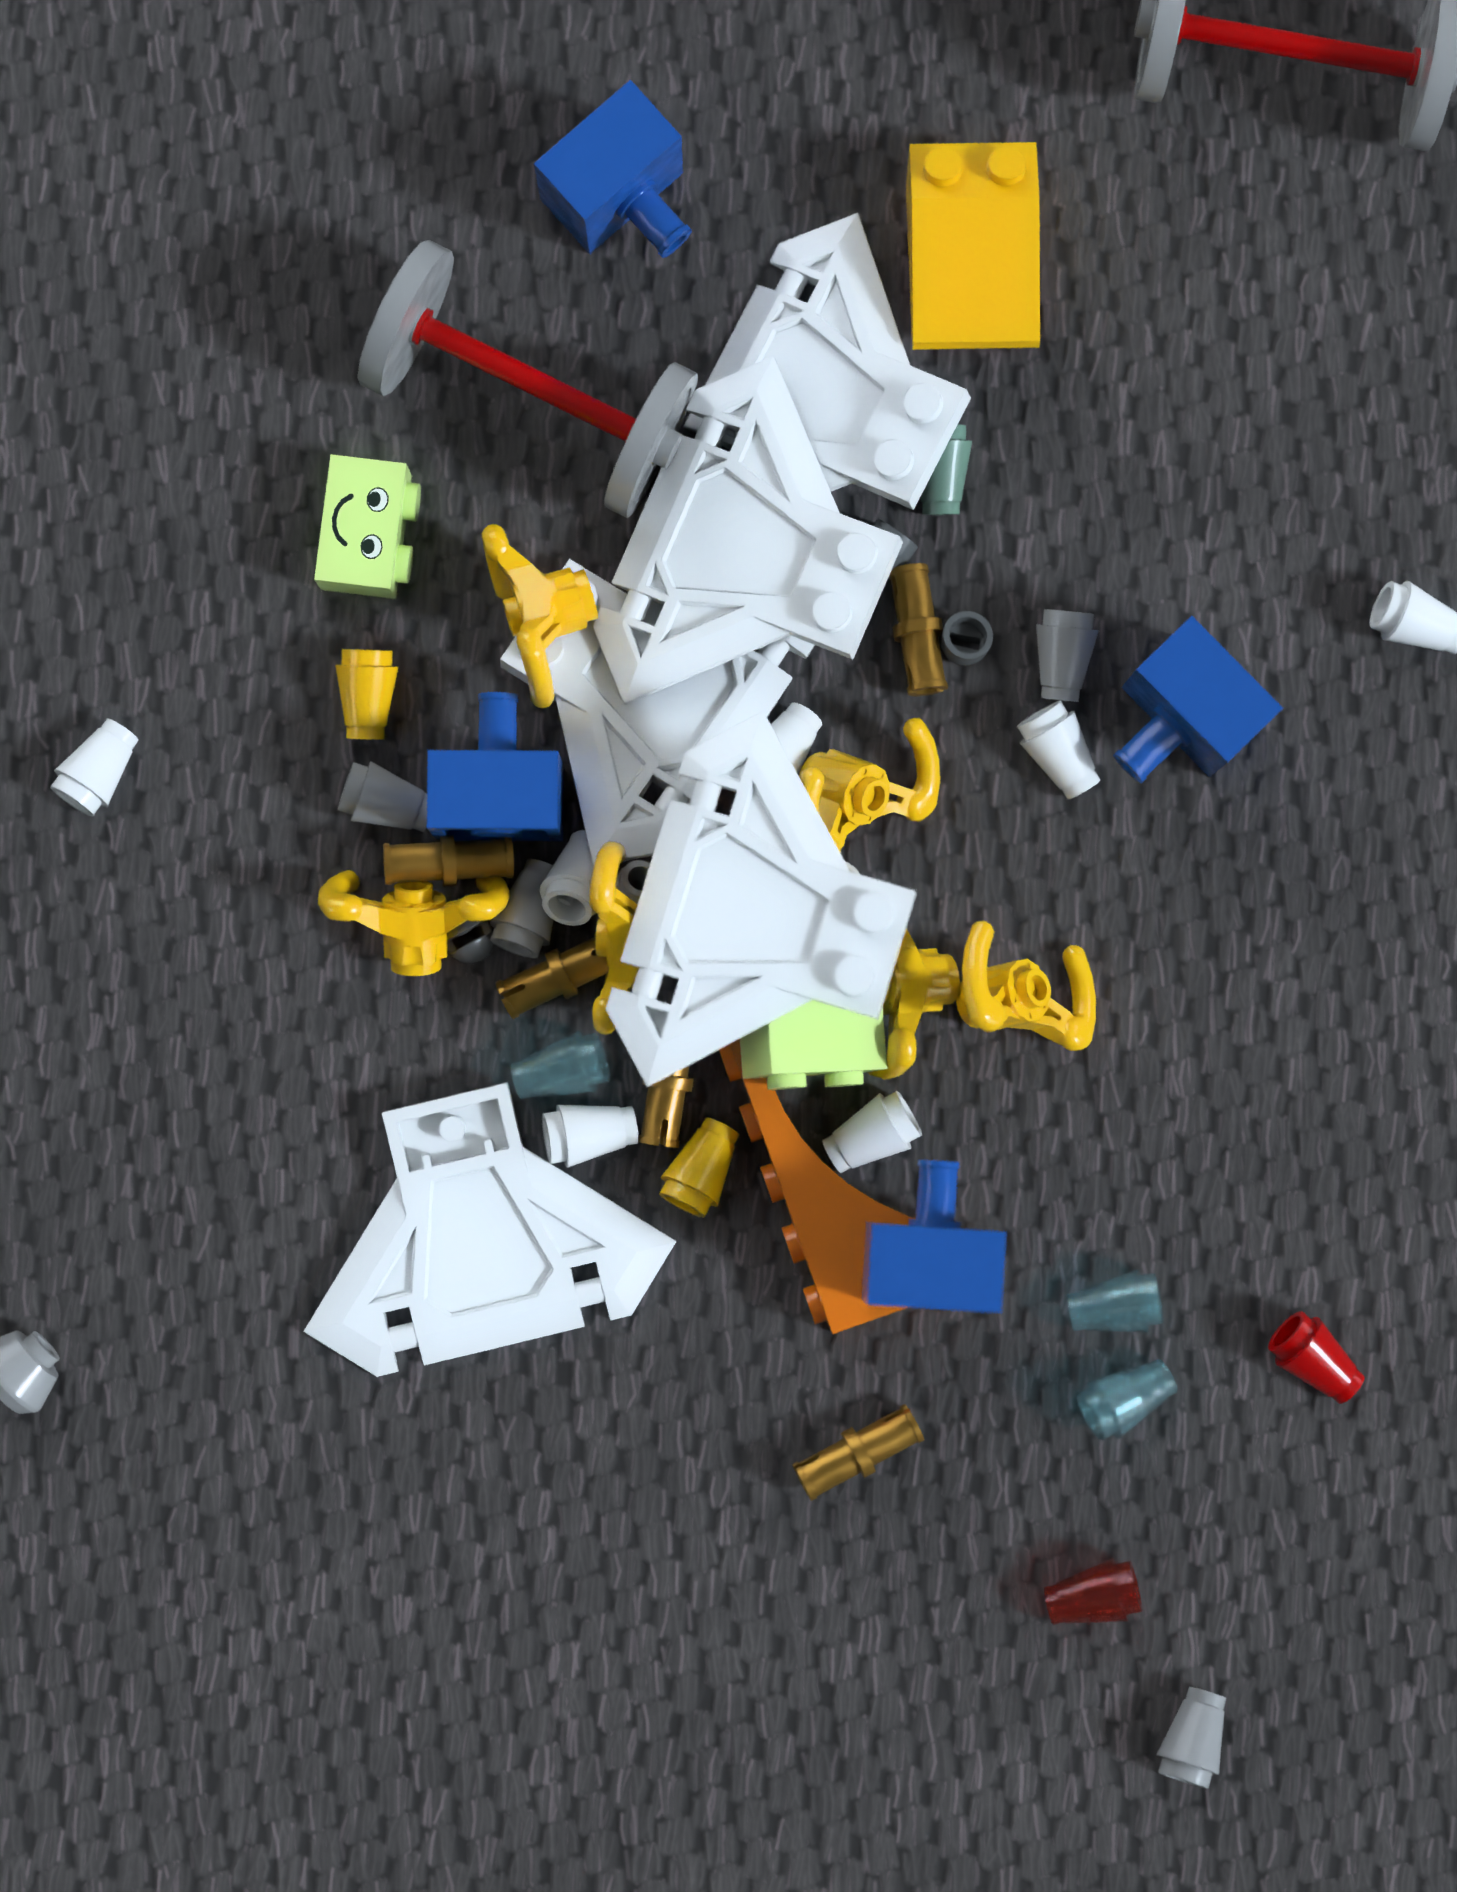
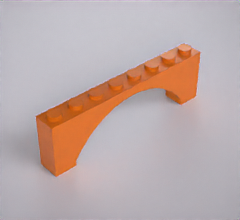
M740 1039L719 1049L729 1081L733 1082L742 1078L750 1103L739 1106L750 1141L752 1143L763 1139L771 1163L761 1166L760 1169L771 1201L775 1203L785 1200L793 1224L781 1227L792 1261L795 1264L806 1260L814 1284L802 1289L814 1324L827 1321L831 1333L835 1334L909 1308L867 1305L861 1300L866 1222L909 1224V1219L915 1218L876 1202L848 1184L822 1162L801 1138L785 1113L776 1091L768 1090L767 1078L743 1079Z

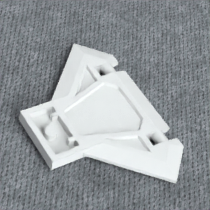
M855 213L778 244L770 264L784 270V274L775 290L757 285L706 385L774 356L830 491L855 484L914 510L971 397L967 389L910 366L858 213ZM808 282L816 287L806 303L799 300V297ZM690 413L684 427L697 433L703 419ZM726 428L718 448L724 447L731 450L738 433Z
M774 356L694 391L686 410L702 418L701 425L694 439L682 435L679 447L666 469L661 467L612 580L613 585L628 591L620 612L601 607L598 619L593 624V629L625 705L789 635L853 660L903 542L898 535L839 513ZM726 428L738 433L730 452L718 448ZM652 601L663 605L655 626L643 622Z
M569 559L563 569L570 567L572 573L585 570L594 596L597 612L599 613L601 607L620 612L627 594ZM652 601L643 622L655 626L663 605ZM595 620L587 622L588 626L585 629L557 637L545 649L553 681L554 700L558 708L593 867L600 848L607 842H618L624 846L626 850L624 861L653 856L670 800L690 804L695 789L696 780L678 774L684 753L762 711L768 717L792 681V677L779 668L778 665L788 651L806 659L814 648V644L789 635L759 648L757 652L751 651L625 705L593 629ZM516 636L500 658L501 668L528 684ZM652 782L665 789L655 805L642 798Z
M763 711L685 752L678 774L696 780L695 789L690 805L674 800L669 802L620 960L623 963L639 967L631 993L612 987L606 1005V1010L647 1087L811 1000L878 1020L917 895L914 890L850 872ZM722 789L736 792L729 816L715 812ZM664 975L679 980L671 1005L657 1001Z
M508 1082L382 1112L397 1179L303 1332L378 1377L398 1372L395 1352L415 1347L420 1349L423 1364L428 1365L585 1327L581 1307L606 1302L611 1321L633 1314L675 1245L676 1240L523 1147ZM596 1262L599 1277L574 1282L572 1267ZM409 1307L413 1322L389 1327L385 1312Z

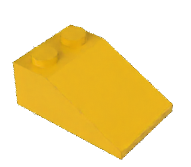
M1036 142L909 144L906 204L912 350L1039 348L1040 216Z

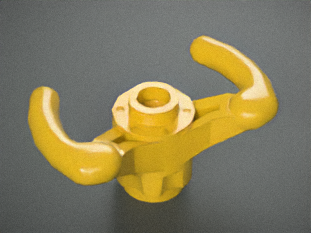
M490 524L482 531V541L493 587L497 597L503 599L502 602L512 636H517V646L527 675L531 701L538 708H547L554 700V687L545 649L555 638L585 629L588 626L587 622L598 619V612L590 583L584 569L572 573L569 567L544 574L509 545L506 533L500 525Z
M911 718L905 722L903 727L904 735L912 747L916 762L917 778L912 789L889 782L886 771L878 765L835 749H829L827 753H814L802 765L799 778L840 853L844 846L846 835L860 825L870 824L877 817L895 812L904 815L909 821L919 822L929 816L935 809L940 787V761L935 740L922 719ZM890 793L898 796L896 801L889 799Z
M607 842L602 845L596 856L590 882V905L600 917L596 927V956L607 957L609 968L601 994L595 999L592 1007L593 1026L598 1033L603 1035L610 1034L616 1029L606 1010L612 987L630 992L639 967L620 961L638 904L616 888L618 867L626 857L624 846L618 842Z
M346 870L329 878L320 888L318 906L328 919L347 922L355 920L382 934L384 958L390 959L391 970L394 973L404 976H424L436 973L442 968L441 959L448 956V932L466 921H486L495 918L506 908L510 898V891L505 880L501 877L476 878V886L482 893L464 896L462 899L446 902L444 894L433 890V884L428 881L400 882L395 884L393 892L387 893L382 898V902L351 895L352 892L358 889L360 881L354 871Z
M986 921L975 922L970 929L964 948L963 981L960 982L959 993L956 998L957 1009L963 1021L970 1027L980 1028L986 1032H993L1004 1028L1032 1030L1069 1051H1079L1087 1048L1092 1041L1095 1027L1096 994L1092 972L1083 948L1078 945H1070L1062 954L1072 994L1073 1013H1071L1050 998L1051 986L1047 976L1040 970L1038 965L1029 959L987 967L988 953L994 929Z
M907 928L883 1003V1015H889L886 1054L887 1069L867 1072L871 1076L885 1080L904 1074L915 1062L917 1047L915 1032L921 1014L942 1011L943 1005L954 1003L959 993L960 978L954 958L950 954H939L937 948L917 949Z

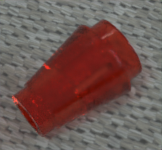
M1111 1558L1058 1581L1054 1585L1044 1587L1046 1605L1053 1625L1060 1623L1129 1622L1130 1614L1143 1612L1140 1590L1131 1560L1116 1563L1114 1558Z

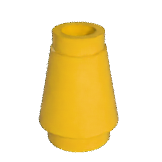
M342 649L341 665H335L346 726V738L384 739L398 672V666H392V650Z
M706 1117L701 1127L697 1129L661 1176L665 1183L659 1195L679 1209L704 1218L710 1206H718L739 1133L722 1122Z

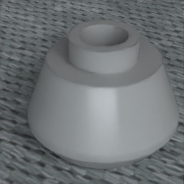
M16 1330L0 1336V1400L18 1414L37 1413L43 1407L58 1378V1372L54 1364L60 1359L59 1355L52 1345L38 1332L33 1331L30 1335L26 1336L24 1333Z

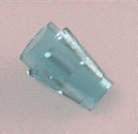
M576 1031L524 1057L523 1060L511 1063L513 1083L517 1094L522 1100L530 1097L596 1092L597 1085L610 1081L606 1053L596 1033L583 1036L580 1031Z
M1139 1269L1081 1289L1079 1292L1067 1293L1073 1331L1149 1333V1326L1164 1324L1156 1273L1140 1275Z
M1156 1359L1149 1364L1145 1363L1088 1381L1087 1390L1077 1395V1402L1086 1423L1098 1439L1104 1440L1112 1435L1120 1439L1165 1402L1168 1397L1177 1393V1385L1165 1363L1160 1359Z

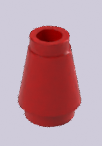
M1303 1311L1297 1312L1279 1326L1269 1341L1268 1349L1276 1356L1275 1364L1328 1397H1332L1338 1404L1345 1403L1351 1399L1364 1382L1365 1376L1357 1369L1356 1365L1319 1317L1310 1318Z

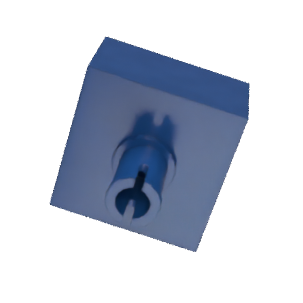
M631 80L534 163L540 200L589 254L629 220L658 250V254L662 258L676 251L692 233V229L687 224L685 225L658 195L683 174L682 136Z
M1191 616L1134 671L1121 687L1152 719L1121 750H1117L1113 757L1130 777L1141 784L1147 779L1146 776L1179 746L1211 777L1255 737L1283 707Z
M508 692L479 693L478 750H428L427 829L437 841H440L441 836L454 835V841L505 839V837H511L512 841L563 842L564 764L559 751H517L518 694Z
M918 1160L919 1175L916 1218L909 1219V1224L866 1222L861 1300L867 1305L1002 1313L1006 1232L961 1228V1222L955 1221L957 1170L959 1169L960 1162Z

